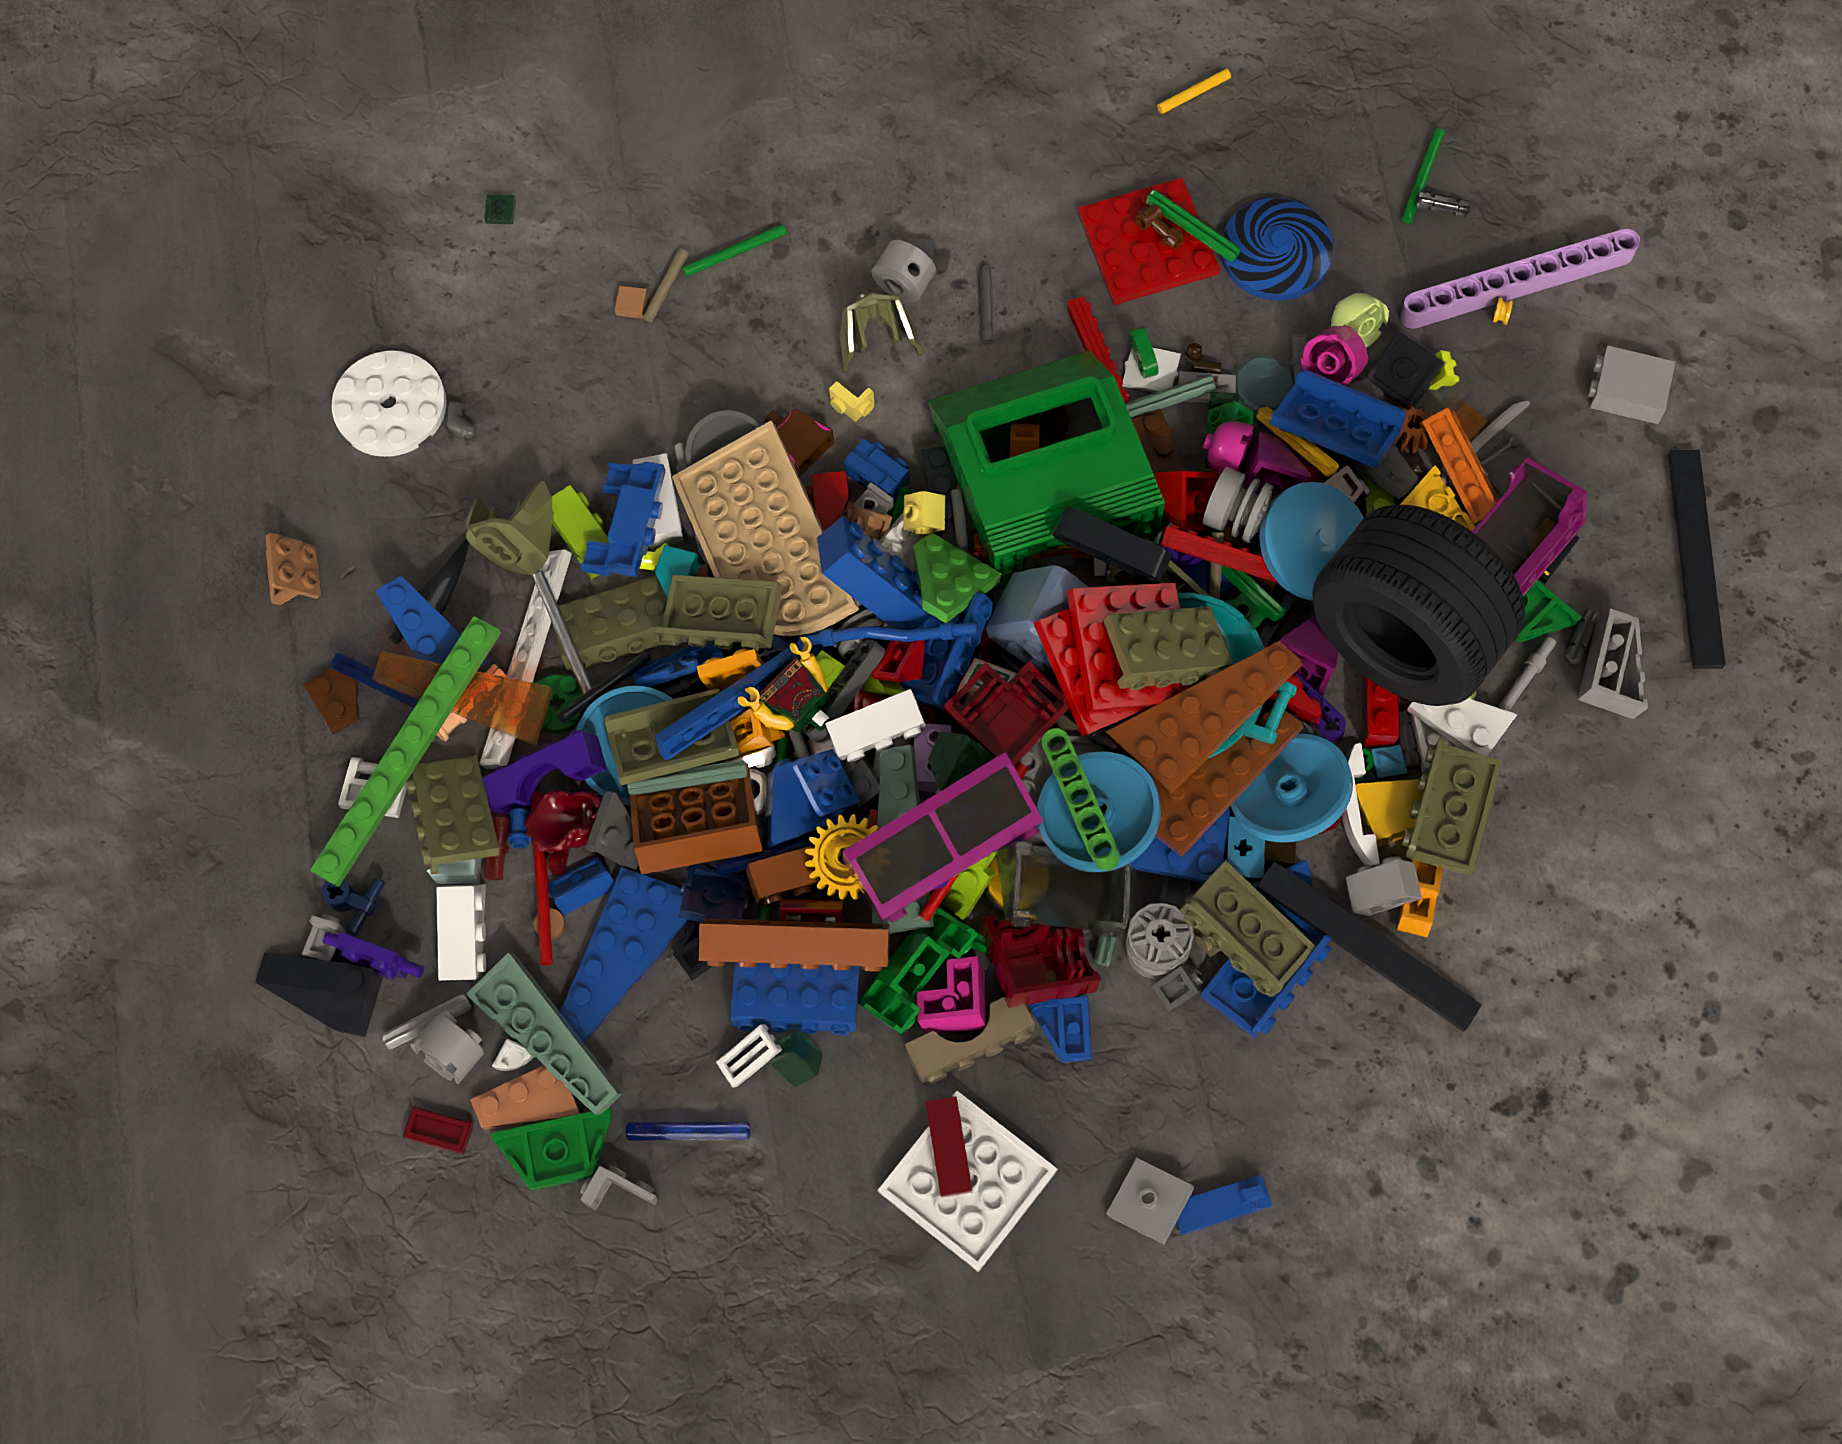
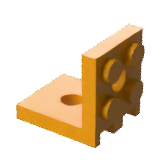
M740 649L734 652L732 656L711 658L706 660L704 664L696 667L699 678L708 690L721 689L723 691L763 665L764 662L755 649ZM749 706L748 708H746L745 710H743L742 712H740L739 714H737L736 716H734L733 718H731V719H730V722L733 721L734 719H736L738 716H740L741 714H743L745 711H747V710L750 709L751 707ZM769 728L772 741L786 737L785 730Z

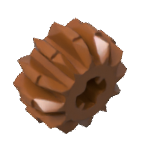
M1412 403L1408 405L1407 409L1400 406L1399 408L1405 411L1406 416L1401 433L1394 442V445L1401 444V452L1406 447L1410 448L1413 454L1417 452L1418 448L1425 451L1432 441L1422 421L1433 416V412L1424 413L1423 405L1419 409H1414Z

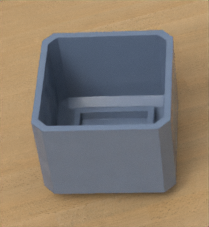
M1056 565L1015 572L1012 574L986 626L988 637L1023 663L1027 664L1030 661L1040 673H1043L1045 676L1055 675L1033 623L1068 609L1067 591L1073 588L1089 587L1066 569Z

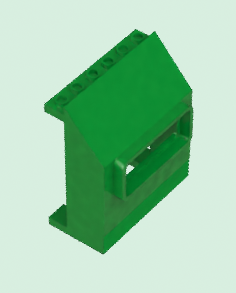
M1090 350L928 400L933 429L935 433H940L989 566L1002 573L1000 583L993 587L994 591L1006 588L1012 574L1023 571L1024 558L1066 545L1052 536L1065 507L1076 508L1118 528L1129 525V533L1142 539L1147 538L1150 542L1154 541L1160 533L1165 504L1115 378ZM1091 399L1102 429L991 463L980 431L1078 400Z

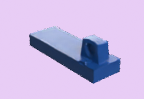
M1262 1175L1190 1197L1176 1222L1180 1236L1271 1208L1272 1202Z

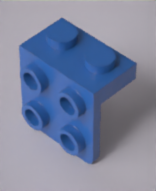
M833 749L799 758L792 763L793 769L817 815H827L828 819L832 820L860 803L855 789Z

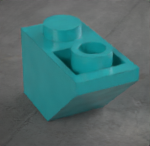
M664 545L655 573L667 598L672 575L697 576L699 566L705 564V561L696 553Z

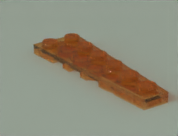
M381 651L372 679L378 684L420 700L442 664ZM477 671L451 713L529 744L536 745L553 690L550 686Z

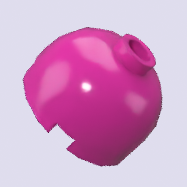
M1229 421L1218 426L1214 434L1208 433L1203 450L1208 451L1207 462L1215 473L1221 475L1226 467L1241 471L1238 468L1245 460L1254 425L1239 421Z

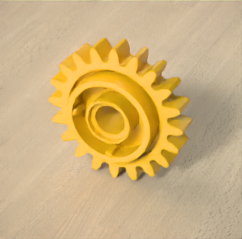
M852 814L849 822L846 823L845 818L839 815L837 825L830 819H827V830L821 827L816 828L820 838H809L810 842L815 845V848L806 849L805 853L814 856V858L807 861L805 866L816 868L809 877L811 879L821 878L817 884V888L820 890L829 885L827 895L830 897L839 890V898L841 900H845L847 892H850L854 900L858 899V891L862 889L847 865L841 863L840 857L844 850L879 829L877 825L867 829L869 824L867 818H864L860 824H857V817L855 814ZM889 847L878 848L875 853L859 864L868 882L876 888L880 887L876 880L877 876L887 878V874L881 870V867L891 865L889 860L883 858V855L891 852Z

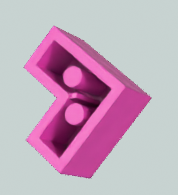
M978 957L947 960L948 988L917 992V1006L921 1009L918 1013V1022L923 1032L927 1034L934 1031L937 1034L985 1029L987 1026L985 973Z

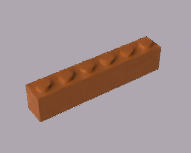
M703 918L699 923V961H707L708 966H725L726 962H738L740 967H756L757 963H769L771 968H787L788 964H801L800 968L818 969L819 965H832L833 970H850L851 966H863L865 971H881L882 967H888L890 924Z

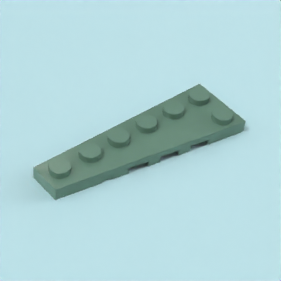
M910 744L881 750L877 822L879 829L920 804L915 750ZM922 822L882 846L891 849L890 853L883 855V858L889 860L891 865L881 867V870L887 874V878L876 877L880 887H874V892L881 904L886 903L921 881L919 878V868L926 851ZM930 892L905 908L908 914L894 923H891L889 919L882 923L873 908L872 923L890 924V934L933 927V916L929 922L918 916L929 899Z
M508 952L466 993L489 1017L499 1022L512 1038H516L526 1047V1051L531 1056L540 1060L547 1067V1070L557 1080L562 1081L565 1087L595 1115H601L623 1094L515 953Z

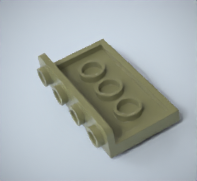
M657 575L558 606L585 669L631 654L640 653L660 645H666L662 642V638L654 634L655 627H662L668 600ZM553 626L567 672L574 673Z
M672 575L662 627H655L654 634L662 638L663 643L678 646L680 642H688L689 645L704 648L706 644H714L715 647L731 650L732 646H741L742 649H755L756 652L759 651V648L771 649L783 585L777 581Z
M1211 606L1109 614L1103 620L1123 672V676L1117 681L1120 689L1130 688L1131 690H1139L1145 686L1154 685L1157 688H1162L1175 683L1190 685L1196 681H1203L1233 665Z
M707 690L605 717L604 722L620 785L740 756L730 720L667 761L660 755L656 742V734L722 692V690Z
M1439 737L1435 745H1429L1425 762H1429L1430 765L1427 773L1422 772L1417 789L1422 790L1420 801L1415 799L1412 805L1410 817L1415 820L1412 829L1407 827L1402 845L1407 847L1404 857L1471 877L1476 865L1503 761L1444 744L1445 739Z
M477 755L418 763L411 777L406 781L408 795H414L415 799L411 800V810L413 818H419L420 822L416 824L418 842L424 841L425 847H421L423 865H429L430 873L437 874L438 864L498 856L499 845Z
M1226 860L1219 865L1179 909L1190 926L1204 933L1207 936V941L1213 948L1222 951L1228 956L1232 966L1251 978L1255 988L1270 998L1283 989V985L1316 948L1306 936Z

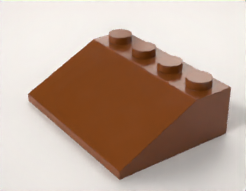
M746 764L747 777L630 795L633 844L641 875L763 851L748 764Z

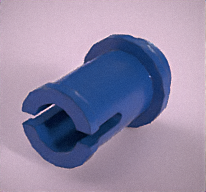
M523 808L512 809V811H509L510 835L507 836V841L510 843V847L523 849L528 847L531 841V837L526 835L527 828L525 827L529 811Z

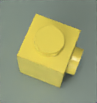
M927 491L904 495L903 530L915 532L916 537L922 538L931 532L945 530V495Z

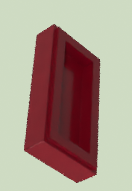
M412 1107L402 1137L464 1155L474 1124Z

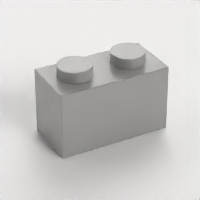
M1390 857L1384 859L1382 865L1376 867L1364 866L1358 868L1356 874L1347 876L1346 881L1353 913L1371 916L1422 899L1415 864L1401 860V857Z

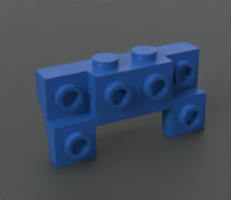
M647 461L640 464H616L609 462L608 476L602 489L606 494L619 496L608 534L610 543L587 541L586 555L580 568L582 572L609 577L611 573L637 577L643 555L647 554L648 546H653L656 530L654 524L655 520H659L662 515L663 503L659 501V495L666 472L663 464Z

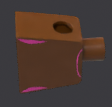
M793 409L785 418L773 410L764 420V424L772 421L776 425L799 477L835 444L831 428L798 409Z

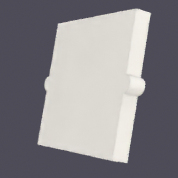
M1131 347L1129 359L1124 363L1126 370L1122 386L1151 393H1157L1173 387L1174 380L1179 375L1177 368L1181 354L1153 348L1159 373L1156 376L1143 378Z

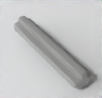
M460 994L383 1033V1041L388 1049H394L417 1037L436 1014L439 1015L445 1010L455 1018L471 1009L470 1002L466 995Z

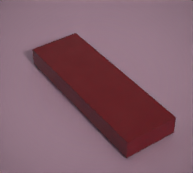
M957 1096L926 1101L941 1198L973 1193Z

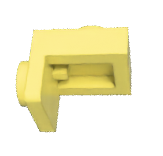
M837 381L829 388L831 406L838 413H845L854 422L861 416H867L874 408V391L870 388L866 389L858 398Z

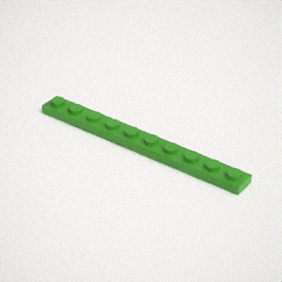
M473 616L310 870L312 873L339 888L500 636L501 632L498 628Z

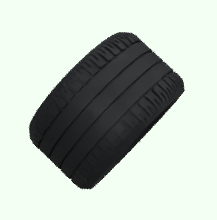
M1413 505L1385 506L1368 514L1319 573L1312 590L1314 612L1322 631L1334 648L1354 668L1389 692L1412 702L1429 706L1457 704L1472 696L1519 636L1525 621V606L1520 586L1503 559L1484 540L1465 526L1443 514Z

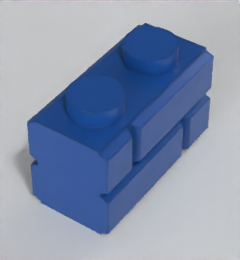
M863 438L855 447V450L844 459V471L864 488L868 489L867 486L872 482L895 500L899 489L903 486L906 487L910 482L909 466L901 458L896 457L893 459L886 454V449L876 441L871 443Z

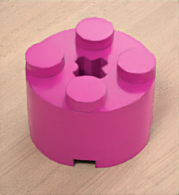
M1350 326L1326 328L1306 344L1303 358L1301 359V368L1346 386L1363 371L1367 364L1366 346L1362 338Z

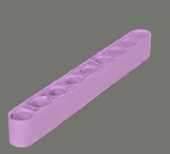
M1621 229L1413 292L1407 295L1404 300L1400 321L1407 328H1419L1495 305L1499 297L1503 298L1505 302L1626 265L1633 259L1640 244V237L1637 232L1631 229ZM1410 309H1416L1419 312H1413Z

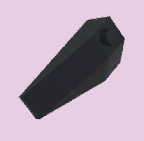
M264 953L255 983L337 1032L366 1037L383 978L375 969L357 965Z

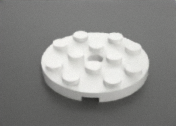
M382 351L358 360L344 372L333 392L332 414L340 433L356 449L375 456H397L415 450L419 447V443L424 441L429 435L433 436L436 433L445 415L446 393L436 370L421 357L403 351ZM390 396L396 399L395 405L391 408L381 406Z

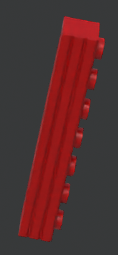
M1084 296L1067 301V311L1084 351L1090 350L1115 378L1124 403H1127L1130 399L1128 391L1123 389L1122 377L1116 373V363L1110 359V349L1103 342L1104 335L1102 331H1099L1097 328L1098 321L1096 316L1091 314L1090 302H1086Z
M1170 524L1169 527H1163L1158 543L1159 546L1279 584L1268 570L1262 553L1255 555L1249 553L1250 550L1247 548L1239 547V549L1232 547L1233 544L1224 541L1217 543L1215 538L1209 536L1202 538L1197 536V532L1191 530L1183 532L1176 525Z

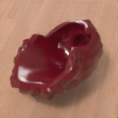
M551 790L547 792L543 797L539 798L538 804L532 809L531 814L526 817V835L532 837L531 844H537L541 852L549 851L551 854L554 851L574 847L577 849L578 847L585 846L602 798L594 792L587 791L571 793L569 791L563 792L559 790L556 792Z

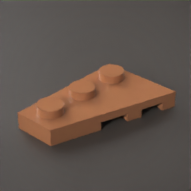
M545 1065L470 1099L483 1130L520 1126L525 1123L545 1122L581 1114L573 1094L565 1087L562 1081L557 1080L547 1070Z

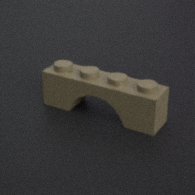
M1005 997L990 1003L989 1022L983 1032L976 1038L966 1042H951L931 1031L906 1043L905 1050L921 1084L928 1081L930 1084H934L946 1078V1073L955 1068L961 1071L972 1066L975 1063L974 1059L984 1054L986 1057L998 1054L1003 1050L1002 1046L1011 1041L1018 1044L1032 1036L1030 1032L1034 1031L1035 1023L1025 1004L1008 1008Z

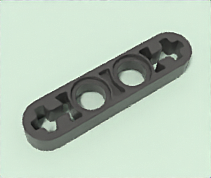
M868 639L862 643L827 691V704L822 710L832 718L831 721L840 718L883 658L885 649L874 639ZM810 723L802 729V732L814 742L821 741L829 733L827 727L819 732Z

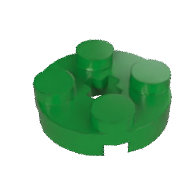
M551 675L534 682L527 699V710L532 721L550 734H563L573 730L578 726L577 723L580 721L586 708L566 723H562L557 716L560 711L583 695L577 680L572 676ZM556 698H560L562 701L565 700V704L560 705V710H555L553 706H550V703Z

